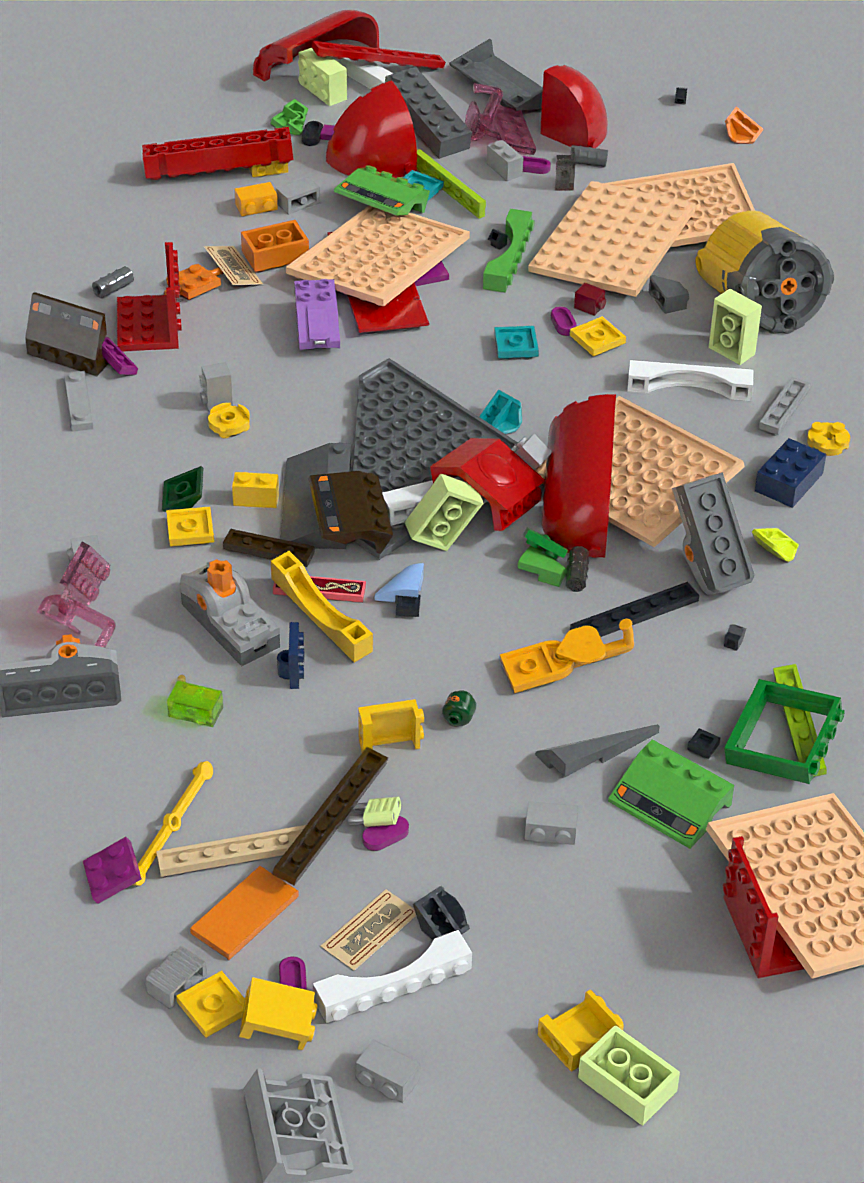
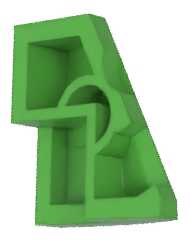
M293 99L284 105L282 112L272 118L270 124L276 128L289 127L290 134L300 135L308 108L296 99Z
M530 546L518 561L519 569L539 574L538 581L560 587L567 575L568 569L546 554L540 547Z

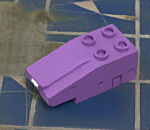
M334 279L294 281L299 349L340 348Z

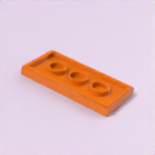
M259 866L190 928V932L193 936L230 960L299 897V891L272 875L271 872L262 866Z

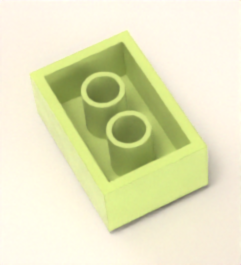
M312 48L299 52L298 79L300 84L329 106L347 100V69L330 56L325 58L317 56Z
M728 289L716 297L713 306L709 348L739 365L753 357L756 353L762 306L732 289Z
M440 474L406 519L405 525L412 540L448 551L484 503L480 494L468 483Z
M615 1025L580 1058L578 1078L643 1126L677 1092L680 1071Z

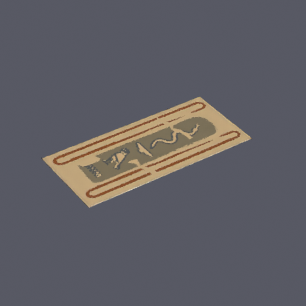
M204 246L233 285L263 284L234 246Z
M386 889L324 942L321 947L352 970H356L416 916L415 910Z

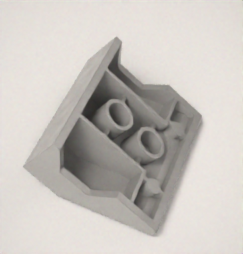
M257 1068L244 1087V1093L263 1183H303L352 1173L354 1168L332 1077L302 1073L288 1081L268 1080L265 1078L263 1070Z

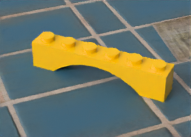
M290 551L271 560V579L354 663L373 652V633L361 621L344 615L331 605L315 586L303 564Z

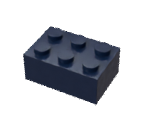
M788 438L758 470L755 492L793 508L822 476L826 454Z

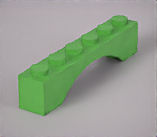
M510 208L506 217L505 234L508 235L511 245L501 256L487 263L483 273V289L506 293L508 286L512 285L513 274L516 275L518 263L520 264L522 259V252H525L526 242H529L531 231L534 230L535 220H532V212Z

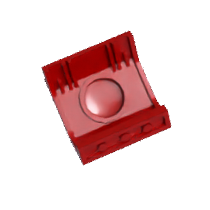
M470 438L430 466L433 483L440 474L451 478L459 476L490 503L494 531H503L538 504L542 496L539 485L546 481L500 439Z

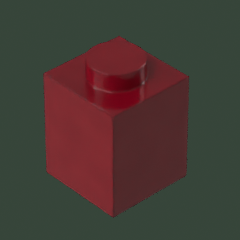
M584 283L575 292V309L593 316L604 309L606 305L604 289Z

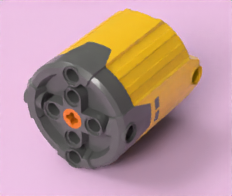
M743 211L728 217L714 230L706 246L698 250L695 258L699 275L720 294L728 289H732L761 305L759 325L775 333H791L803 327L820 310L827 295L830 294L834 282V272L830 261L815 244L761 211Z

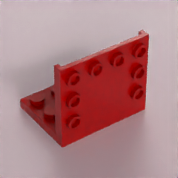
M165 242L168 280L166 295L117 297V347L122 352L179 349L178 331H182L181 319H178V315L181 313L180 302H177V298L180 295L178 252L173 250V242Z
M743 836L734 837L731 849L728 850L729 864L725 868L726 883H723V899L757 978L804 970L800 961L777 930L779 916L777 912L771 913L743 850Z

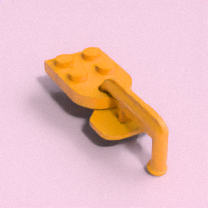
M623 619L619 623V628L623 631V639L607 644L603 643L598 631L594 627L582 626L568 631L562 642L549 640L500 654L501 664L514 693L561 680L567 677L576 667L631 651L634 648L632 621L630 619Z

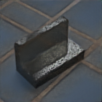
M571 147L570 155H557L555 191H574L576 162L574 147Z

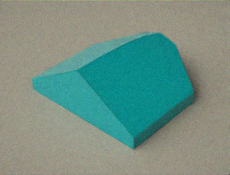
M498 389L479 417L504 434L516 432L522 424L521 402Z

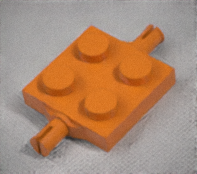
M199 264L191 265L189 268L179 271L180 295L191 299L220 286L221 280L217 276L223 274V271L220 267L207 270Z

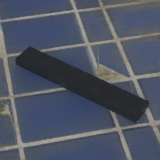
M687 581L570 624V630L582 626H592L602 637L621 630L619 623L623 619H630L632 625L698 602L700 595Z

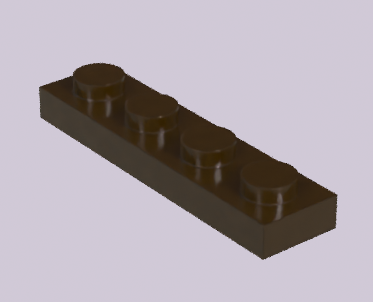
M231 528L223 541L224 550L271 560L290 551L304 567H308L315 553V546Z

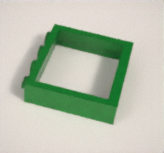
M759 679L724 747L726 764L810 784L813 776H816L819 772L821 758H825L827 755L830 739L833 740L835 738L838 722L843 721L845 710H842L841 697ZM767 702L827 716L805 763L744 749Z

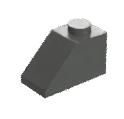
M655 275L650 276L648 292L665 314L687 309L689 293L680 282Z

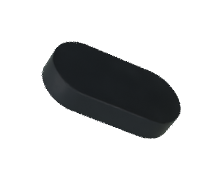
M319 121L306 123L302 133V143L307 146L319 144L323 124Z

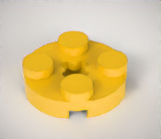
M221 403L210 410L208 425L221 438H229L231 435L249 430L250 413L241 404H238L237 407L231 406V403Z
M814 422L808 431L807 443L809 447L818 449L820 452L825 453L826 456H835L842 454L844 449L847 450L849 448L850 434L841 422Z

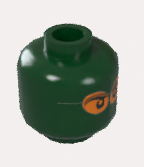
M463 690L454 691L447 697L442 708V714L451 725L465 726L471 721L476 711L477 703L469 692Z

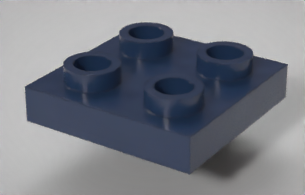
M299 622L289 623V650H283L277 655V673L280 678L290 681V689H299V679H304V665H300V663L304 662L305 658L304 648H300V646H304V632H299Z

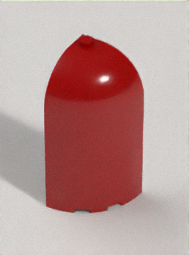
M342 10L332 13L263 47L259 51L258 57H255L253 75L264 82L269 80L271 68L281 63L289 64L293 62V58L298 56L299 52L311 48L313 41L327 42L347 39L361 42L372 48H379L378 24L374 17L358 10Z
M616 394L589 396L588 400L580 403L575 401L564 407L563 412L554 417L549 427L547 447L552 453L546 459L542 528L545 535H548L551 540L565 547L568 550L567 553L593 558H605Z

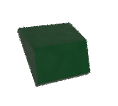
M202 466L164 481L163 512H166V510L192 508L202 498L204 471Z

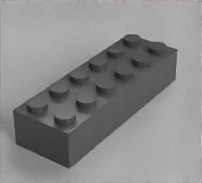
M417 67L385 76V82L392 80L399 89L409 110L414 130L438 159L470 149L472 131Z

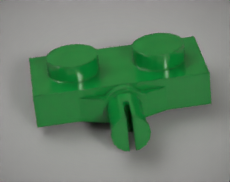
M528 527L523 533V536L527 539V544L535 548L541 546L547 549L545 553L555 559L558 556L564 558L568 552L565 547L551 540L548 535L539 534Z

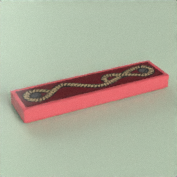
M310 576L315 586L326 599L363 602L366 581ZM274 582L273 594H274V595H286V596H288V595Z

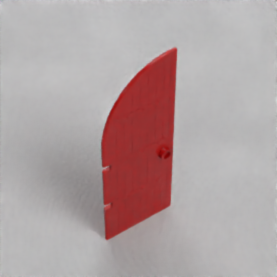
M415 283L407 287L385 306H379L375 303L347 295L359 333L429 326V321L422 302L419 300L420 296Z

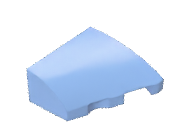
M424 563L412 564L404 568L375 593V601L395 602L397 595L418 597L423 582Z

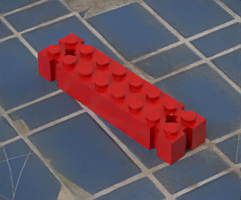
M289 127L274 128V130L270 131L266 129L164 142V144L152 143L142 145L146 179L150 178L151 180L160 179L161 175L166 174L174 178L180 174L196 175L198 172L204 171L206 173H213L220 169L230 171L236 167L251 168L253 165L260 164L261 166H269L272 164V161L286 164L294 160Z

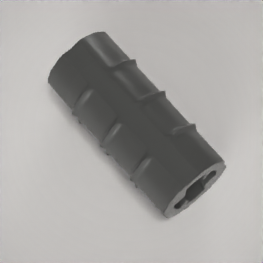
M572 145L569 162L606 166L608 150Z
M126 266L116 269L114 272L108 273L107 276L100 277L99 280L93 282V291L99 298L110 295L112 292L118 291L120 288L126 287L127 284L133 282V273Z

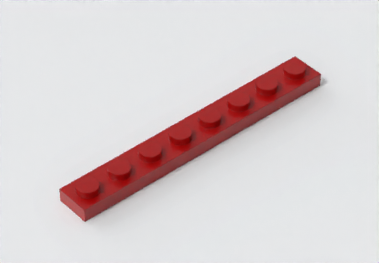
M313 41L311 46L316 55L323 58L333 56L336 59L349 58L353 61H359L360 59L370 63L378 61L387 65L396 63L400 66L412 65L417 68L424 66L433 70L437 68L444 69L446 63L440 55L319 41Z

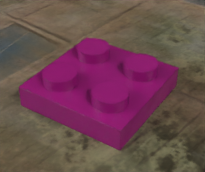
M127 837L83 860L92 899L97 904L142 880L132 843Z

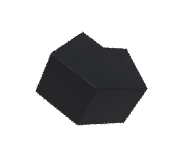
M676 88L675 103L686 104L688 88Z
M492 229L488 240L491 241V246L500 250L507 245L508 235L499 230Z
M731 624L725 635L724 647L737 651L743 642L747 628Z

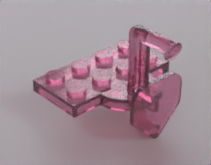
M474 83V94L480 92L491 95L482 114H480L475 101H472L469 105L465 124L472 131L471 140L477 141L488 135L496 138L498 141L503 140L517 152L534 155L536 146L522 111H516L513 108L500 105L503 97L501 88Z
M81 542L59 582L65 587L62 595L47 596L41 602L36 612L80 635L81 631L71 625L74 616L103 630L95 646L106 647L116 628V623L113 619L82 603L90 605L91 601L96 600L100 591L98 588L102 581L108 578L111 565L90 545ZM52 604L58 607L59 613L57 617L48 613Z

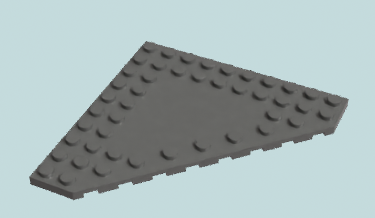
M390 358L359 375L353 471L373 473L378 476L382 493L432 481L430 466L470 438L500 439L509 448L518 443ZM404 522L391 526L393 536L381 554L377 553L375 543L361 538L354 541L380 560L410 541L411 537Z

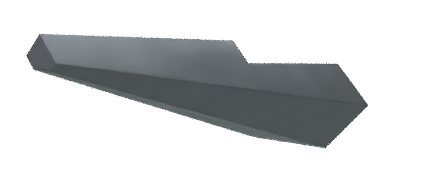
M658 724L542 749L536 751L535 755L549 769L555 767L564 777H567L598 759L604 763L659 733L660 726Z

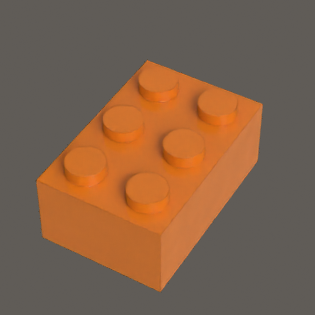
M296 220L241 232L242 252L254 272L291 264L309 250V240Z

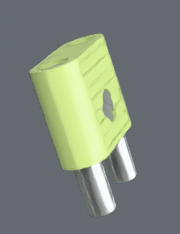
M400 797L369 799L365 803H357L353 808L354 812L364 811V815L350 816L348 818L349 825L364 824L365 827L395 825L401 811Z

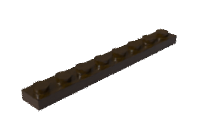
M366 747L275 865L272 875L293 886L297 884L386 766L388 757Z

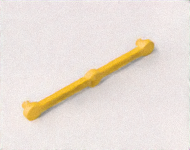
M200 762L197 767H194L193 775L195 777L172 812L164 816L163 826L139 861L138 867L142 880L134 883L133 886H140L145 882V873L156 858V851L161 850L172 832L180 829L181 817L204 781L210 779L213 775V767L210 762Z

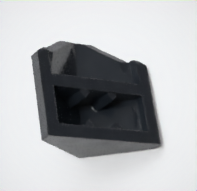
M439 886L413 904L421 931L432 940L457 930L462 935L470 929L469 924H467L465 911L457 899L446 892L442 886Z

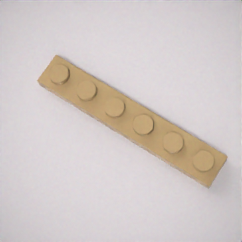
M306 825L156 851L160 875L163 877L282 856Z

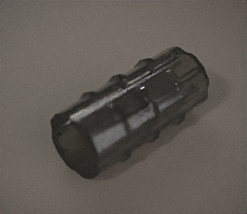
M575 546L569 551V558H567L566 586L573 592H579L586 587L587 572L589 570V552L582 546Z

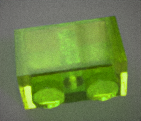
M177 680L167 699L168 717L214 727L223 709L222 691Z

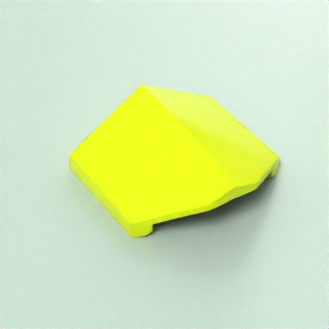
M753 529L752 534L755 540L764 549L787 562L794 559L799 544L780 529Z

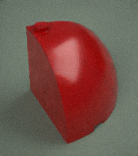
M556 65L546 69L543 74L540 134L569 147L573 145L597 148L605 140L608 128L606 108L598 89L585 75L572 67Z
M392 80L371 88V92L363 97L359 96L338 119L333 128V136L328 141L326 162L335 170L348 176L358 168H365L366 166L377 168L376 171L380 173L382 171L391 173L394 178L406 176L411 170L417 171L415 132L402 94Z

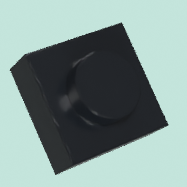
M398 595L396 616L419 617L421 595H418V597Z
M699 728L688 742L687 750L709 759L719 746L721 738Z

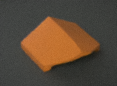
M737 106L725 120L728 137L731 141L738 144H753L764 130Z

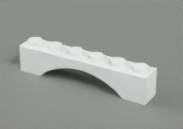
M630 360L627 391L649 393L665 387L692 386L714 391L730 400L751 401L753 370Z
M459 930L435 938L419 959L396 972L367 978L337 974L313 983V992H315L314 1002L317 1004L326 1023L341 1020L348 1015L365 1011L377 1004L392 1001L401 995L416 992L425 986L440 983L449 977L464 974L472 969V952Z

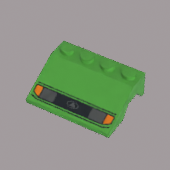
M372 166L358 168L334 188L335 193L396 216L408 215L411 209L424 213L430 193L429 190L423 189L424 186L421 184H410L407 179L401 177L396 179L392 177L391 173L377 172V168Z
M652 739L637 754L609 796L608 802L691 849L707 832V824L712 821L714 815L724 805L728 808L732 805L734 784Z

